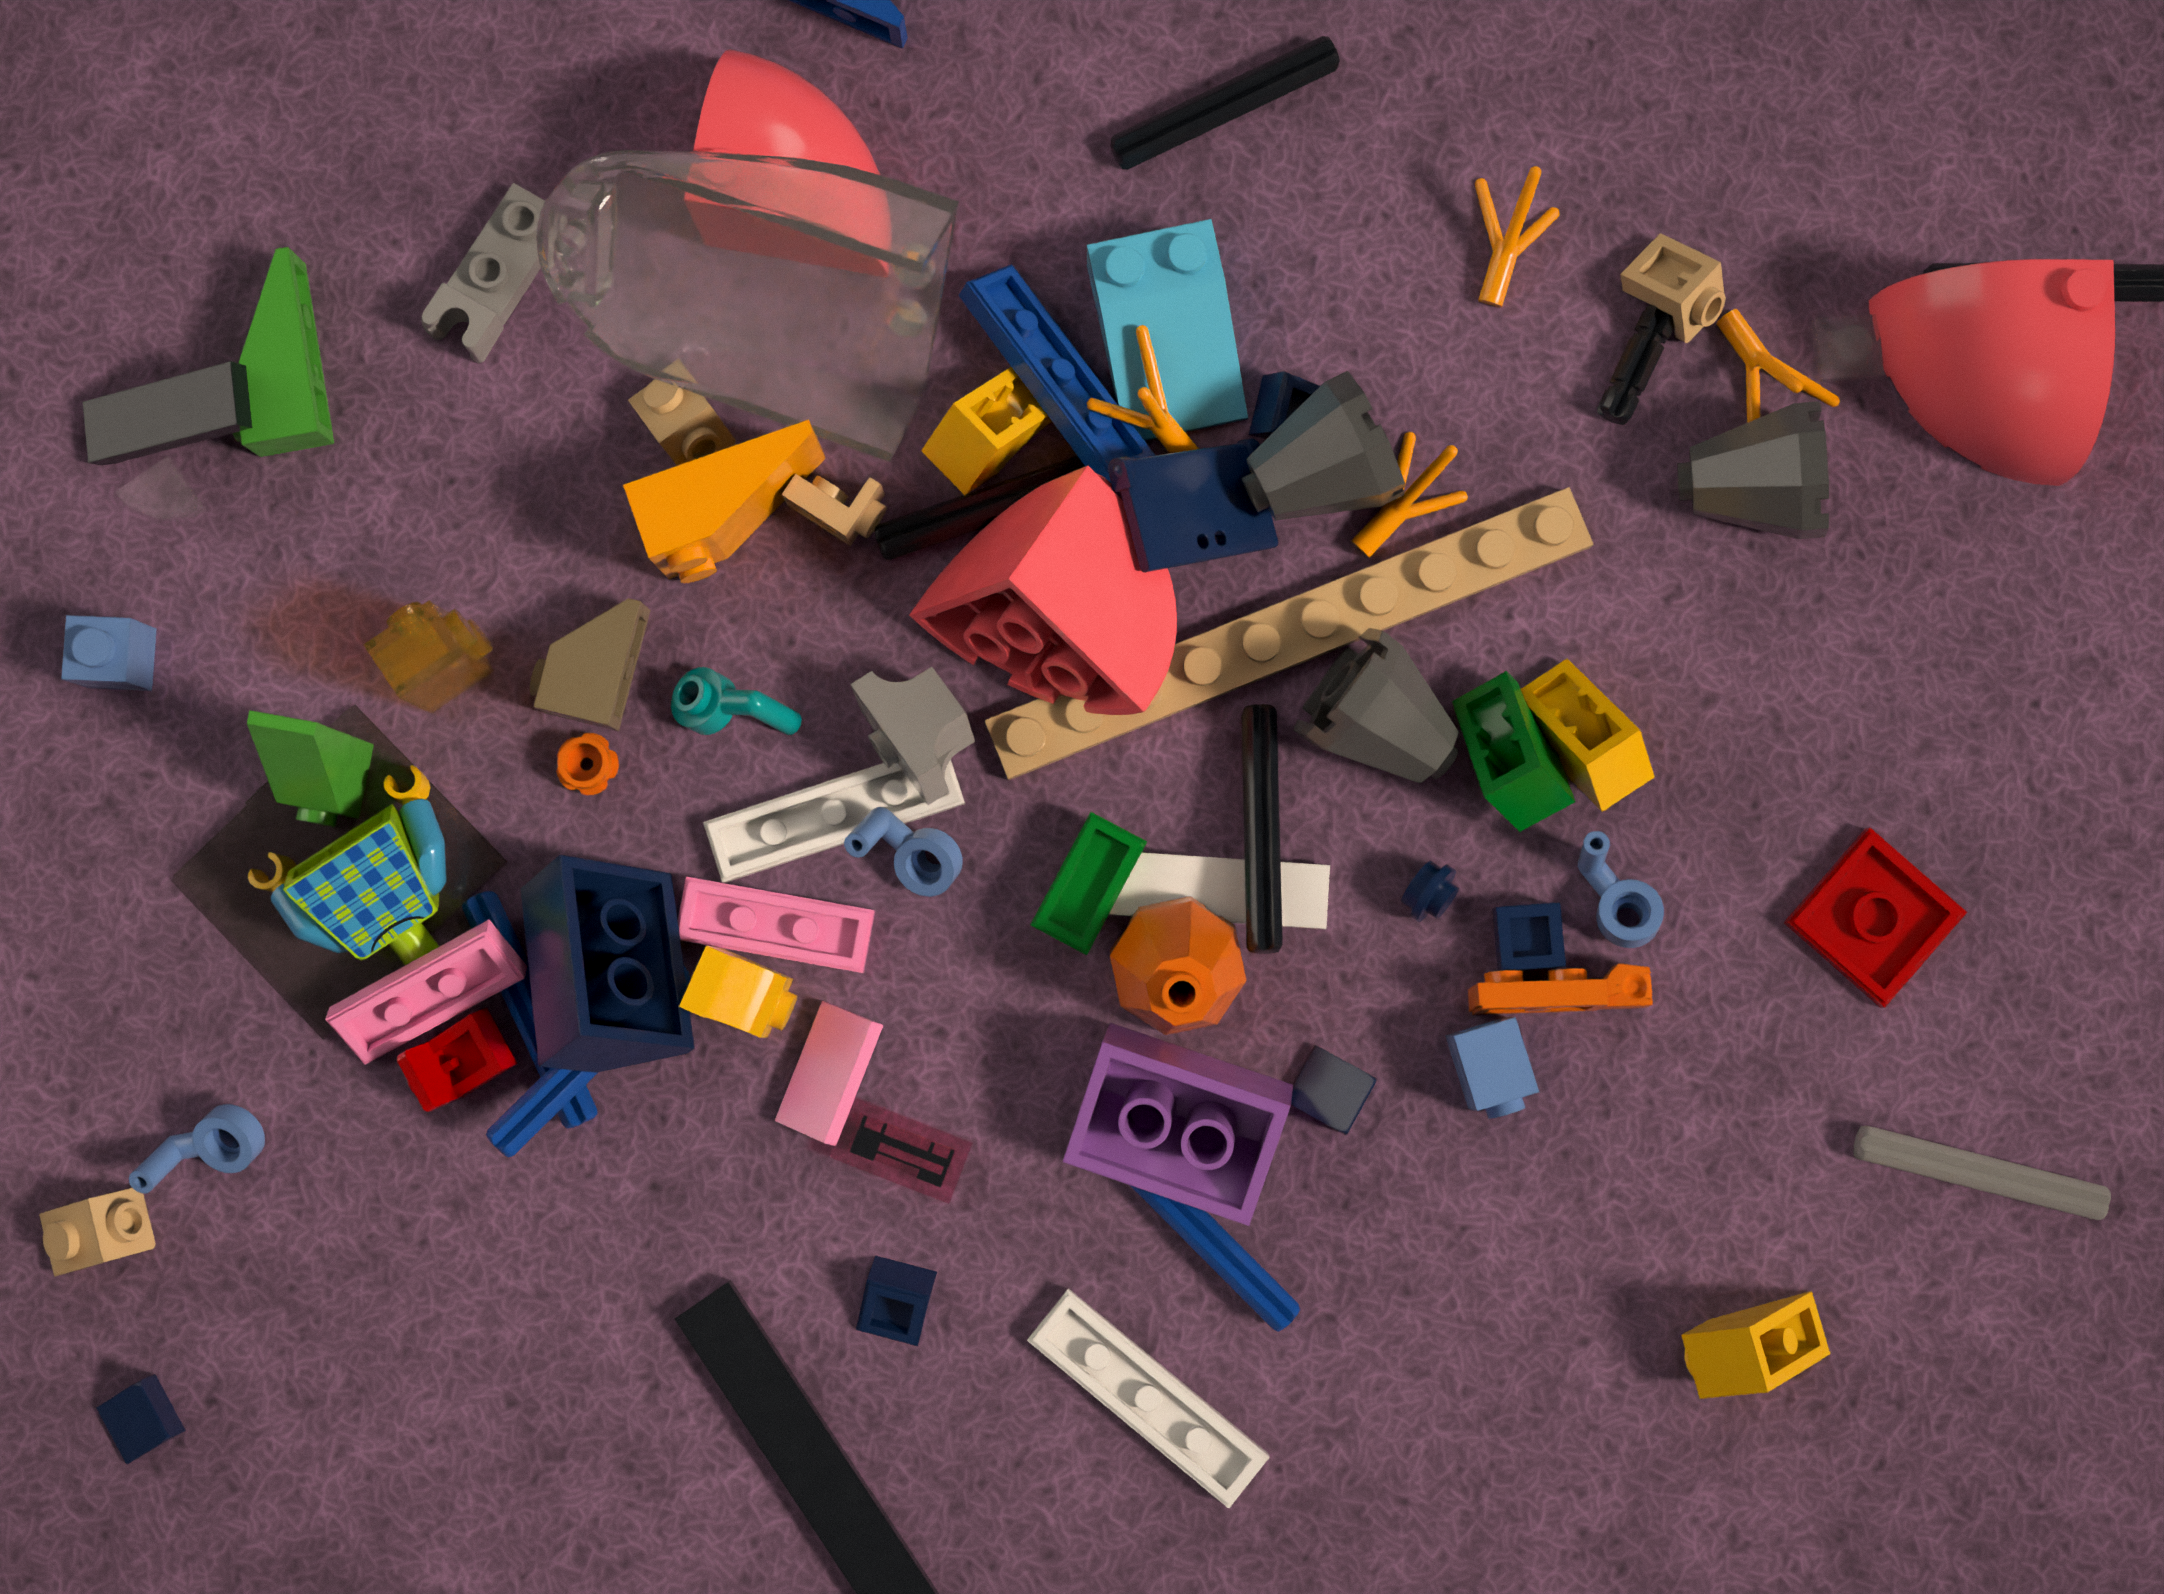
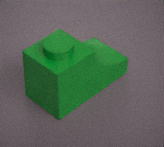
M1507 671L1452 701L1484 798L1519 832L1575 803L1558 753L1551 747L1535 721L1518 682Z

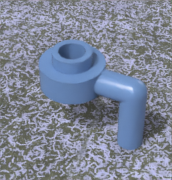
M876 807L871 810L844 841L846 851L851 856L860 858L865 856L881 838L884 839L896 850L894 869L898 879L908 890L921 896L931 897L945 892L959 876L963 865L960 848L948 834L934 828H922L913 832L885 807ZM925 851L935 855L940 864L930 863L926 858Z
M1600 831L1590 832L1583 841L1578 859V869L1601 897L1596 912L1598 928L1608 941L1624 948L1643 946L1650 942L1659 931L1664 917L1662 899L1657 891L1647 883L1633 879L1620 881L1605 862L1610 847L1609 838ZM1623 908H1631L1639 915L1640 923L1633 927L1624 926L1618 921L1617 912Z
M232 1104L216 1106L195 1126L193 1132L168 1137L129 1175V1183L135 1191L143 1194L149 1193L181 1160L200 1157L207 1165L220 1172H240L263 1150L265 1145L263 1128L255 1116L242 1107Z

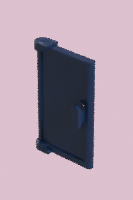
M1242 439L1236 444L1135 459L1119 457L1110 461L1108 472L1112 489L1115 493L1121 492L1142 572L1146 573L1262 551L1278 546V538L1270 511L1266 508L1257 513L1241 478L1251 474L1247 465V458L1260 446L1256 439Z

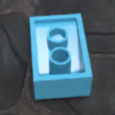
M1212 219L1088 244L1087 269L1117 405L1149 415L1137 394L1141 387L1149 389L1136 335V328L1140 325H1145L1149 331L1168 412L1185 432L1248 419L1226 282ZM1133 425L1144 441L1157 438L1151 430Z

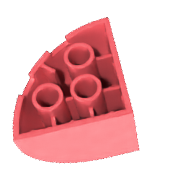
M731 49L726 50L715 66L706 91L684 196L706 243L890 274L892 224L889 204L880 173L856 127L842 110L820 89L800 75L756 55Z
M2025 259L1957 266L1902 280L1879 291L1869 300L1870 324L1883 370L1887 377L1890 376L1896 390L1910 410L1908 412L1945 448L1950 447L1966 459L1980 465V468L2012 480L2060 486L2079 472L2097 440L2110 394L2115 352L2113 260Z
M1089 465L1041 485L998 515L951 560L909 614L929 634L970 664L974 665L980 657L1012 674L1007 685L1054 704L1059 695L1086 701L1083 705L1086 712L1105 715H1130L1146 711L1161 687L1170 667L1177 633L1176 600L1168 568L1146 573L1141 571L1123 500L1113 491L1111 483L1105 477L1095 473Z

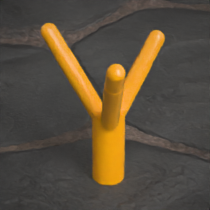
M1538 166L1531 167L1504 239L1487 181L1483 178L1475 181L1481 212L1493 251L1478 302L1502 308L1517 257L1559 217V209L1551 207L1519 236L1542 171Z
M1738 309L1731 310L1717 321L1716 325L1745 363L1747 423L1761 417L1759 369L1761 368L1793 393H1799L1803 390L1831 407L1839 405L1840 399L1837 395L1772 356Z
M1140 325L1136 328V335L1149 389L1141 387L1137 394L1149 415L1096 398H1090L1087 401V408L1108 417L1151 430L1169 453L1199 449L1168 412L1149 331L1145 325Z
M1406 432L1404 434L1397 460L1405 484L1416 440V435L1413 432ZM1454 445L1447 446L1404 492V495L1385 504L1351 542L1370 558L1405 520L1465 502L1468 498L1465 491H1457L1412 504L1458 453L1457 448Z

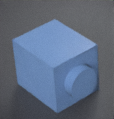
M66 615L61 679L91 689L152 691L157 629L132 618Z
M1503 1017L1445 1035L1468 1109L1474 1111L1485 1109L1488 1119L1496 1118L1526 1108L1522 1097L1539 1092L1516 1017Z

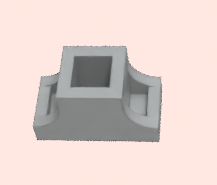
M933 667L903 682L883 680L871 671L851 683L850 685L860 710L874 730L873 733L868 735L869 741L886 767L890 768L898 763L927 805L947 794L949 789L945 781V770L949 761L959 751L974 743L975 739L965 710Z

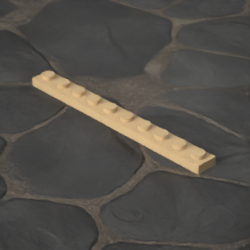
M1568 487L1175 644L1166 677L1145 712L1130 715L1088 713L1083 707L1086 701L1059 695L1054 704L1042 699H1036L986 719L985 723L1007 778L1011 780L1359 641L1361 639L1358 637L1368 628L1384 631L1589 549L1594 544L1571 489Z

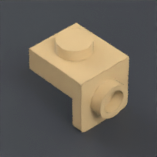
M679 363L628 399L676 466L729 448L736 442L733 435Z
M133 1188L85 1199L39 1214L44 1232L43 1245L50 1257L54 1277L148 1251L156 1245L144 1195Z

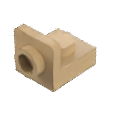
M1661 233L1620 274L1624 292L1650 305H1654L1673 316L1675 337L1685 343L1690 342L1703 327L1712 325L1720 316L1725 304L1721 262Z
M795 474L781 494L790 508L849 546L853 544L859 534L866 539L869 538L874 532V528L880 524L887 510V506L880 503L885 495L882 485L871 477L866 481L850 507L844 505L848 496L838 487L820 476H816L813 482L810 483Z

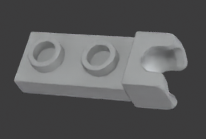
M513 183L448 283L440 285L423 311L421 322L425 331L432 338L442 340L458 322H469L468 328L462 337L463 345L470 352V357L474 362H484L502 333L503 325L531 285L568 224L569 217L567 213Z

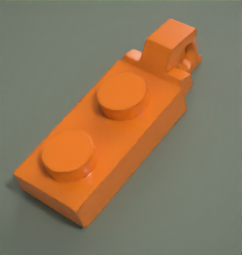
M1618 963L1602 979H1587V969H1557L1548 971V981H1523V971L1518 970L1484 973L1485 983H1477L1468 989L1469 1012H1472V1015L1648 1008L1653 1005L1650 967Z

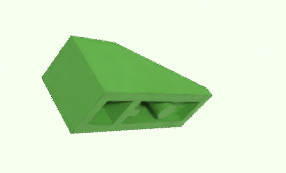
M289 247L275 249L239 360V364L246 365L252 428L235 432L233 435L238 442H241L243 446L259 457L334 444L306 263Z
M249 710L247 726L277 803L298 808L296 820L335 827L338 815L359 819L374 744L317 722Z

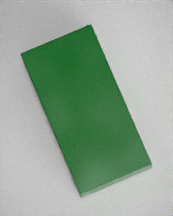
M1090 812L1030 926L1087 956L1147 841Z

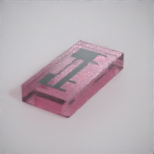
M855 1096L837 1145L833 1146L829 1157L949 1204L973 1142Z

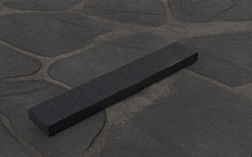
M731 1280L677 1316L675 1321L855 1593L939 1594Z

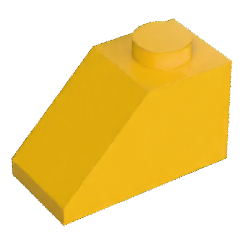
M1812 1291L1709 1319L1681 1335L1685 1347V1363L1688 1371L1694 1378L1700 1399L1768 1393L1830 1355Z

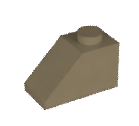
M628 598L550 644L546 660L538 659L532 672L530 694L536 696L533 707L545 714L619 731L651 610L641 601Z

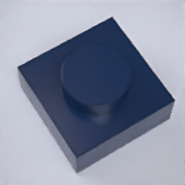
M1560 902L1492 908L1498 971L1566 967Z

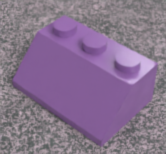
M1110 1023L1102 1041L1063 1162L1249 1226L1291 1107L1293 1084Z

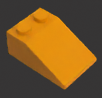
M808 419L624 484L623 487L648 558L668 579L679 576L681 583H691L716 573L715 563L728 559L785 501L781 494L794 475L797 474L806 479L826 458Z

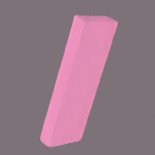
M686 877L678 916V927L681 941L864 973L875 910Z
M487 920L330 1006L325 1020L366 1065L525 978L527 965L494 924Z

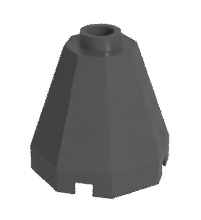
M1349 371L1325 381L1247 458V465L1251 474L1241 478L1257 513L1268 508L1275 521L1380 507L1404 495L1405 481L1390 442L1381 424L1376 426L1368 411L1373 408L1364 391Z
M1820 401L1793 403L1689 448V462L1677 463L1679 501L1692 500L1693 515L1795 539L1825 537L1829 529V513L1821 514L1820 500L1829 499V475L1824 420L1819 421L1822 412Z
M1368 628L1358 637L1367 646L1360 653H1356L1348 646L1339 654L1303 705L1302 709L1312 716L1310 722L1298 719L1293 731L1313 746L1418 783H1422L1429 776L1433 779H1438L1447 772L1458 755V749L1454 744L1459 731L1404 647L1383 630Z

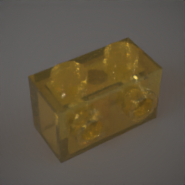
M430 600L422 605L420 602H413L400 608L387 619V629L363 644L399 699L430 713H433L495 671L485 657L486 654L493 650V647L479 626L471 618L466 621L456 608L447 612Z

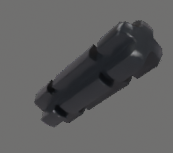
M1648 305L1642 312L1634 329L1638 333H1634L1632 338L1629 339L1611 377L1610 383L1614 385L1609 386L1605 390L1597 407V413L1600 416L1620 425H1625L1632 418L1640 401L1636 395L1640 396L1644 392L1664 350L1662 344H1665L1673 331L1672 315L1658 309L1654 305Z

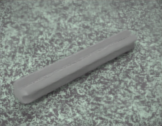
M1861 1126L1855 1137L1853 1154L1859 1160L2090 1219L2102 1220L2108 1213L2111 1192L2106 1186L1871 1126Z

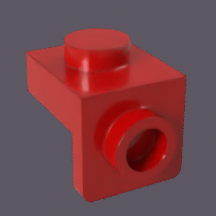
M487 1008L469 1014L430 1041L407 1049L397 1056V1062L407 1079L411 1091L416 1095L420 1105L426 1112L433 1111L467 1096L518 1064Z

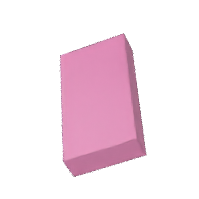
M822 1001L775 1121L820 1142L836 1146L883 1025Z

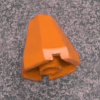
M1191 896L1138 907L1129 920V925L1110 949V959L1120 1006L1164 1035L1217 1025L1247 981L1235 925L1224 917H1219L1206 909L1205 905Z

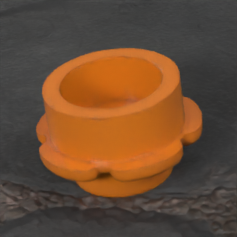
M585 733L582 737H571L561 745L557 753L558 768L556 772L559 781L567 789H578L583 795L589 796L601 793L607 788L608 780L613 779L618 773V755L615 751L609 749L608 740L599 734ZM586 758H590L593 761V766L590 770L582 768V762Z

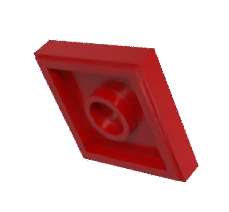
M1866 828L1784 921V924L1880 1008H1885L1966 915L1967 911L1873 829Z

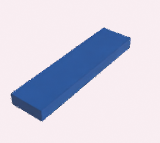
M1012 264L966 282L958 296L1085 466L1089 465L1095 473L1105 477L1111 483L1108 467L1112 459L1119 457L1135 459L1155 456L1132 424L1087 408V401L1090 398H1096L1116 405L1117 403Z

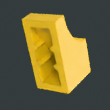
M1010 367L954 402L921 451L966 495L996 475L1032 437L1052 421L1013 368Z
M1568 658L1521 688V692L1535 721L1551 747L1558 753L1565 772L1571 781L1601 812L1655 777L1640 729Z
M706 945L679 1007L701 1017L733 1026L759 1038H766L772 1027L781 1031L784 1029L794 1009L797 995L788 992L793 978L727 949Z

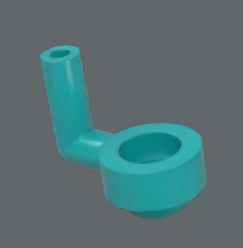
M698 667L687 672L677 683L671 698V711L674 719L680 725L701 735H711L720 731L728 724L733 715L752 716L786 735L796 733L802 723L801 715L797 711L760 691L738 690L729 678L708 667Z

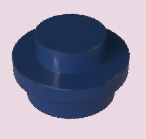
M1430 860L1419 870L1401 899L1403 904L1412 909L1410 916L1413 919L1421 922L1428 914L1438 919L1447 910L1459 891V888L1452 883L1456 874L1454 868L1448 864L1441 868Z

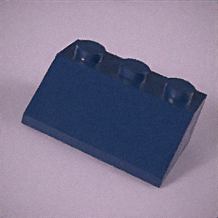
M559 855L520 888L539 1067L598 1073L688 1054L695 1049L690 1011L679 1007L687 987L671 873Z

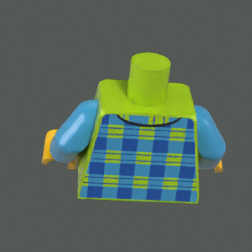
M410 765L411 772L415 776V783L412 789L407 792L399 793L398 785L390 775H387L383 783L386 792L397 803L402 805L399 812L393 804L389 805L297 866L287 856L268 852V857L276 865V873L272 880H269L263 871L254 868L250 869L248 872L250 884L255 888L273 892L270 897L271 902L296 938L337 954L349 951L359 960L367 959L389 944L404 965L439 947L422 922L438 911L439 892L447 882L445 840L432 805L426 800L430 792L429 780L417 767Z

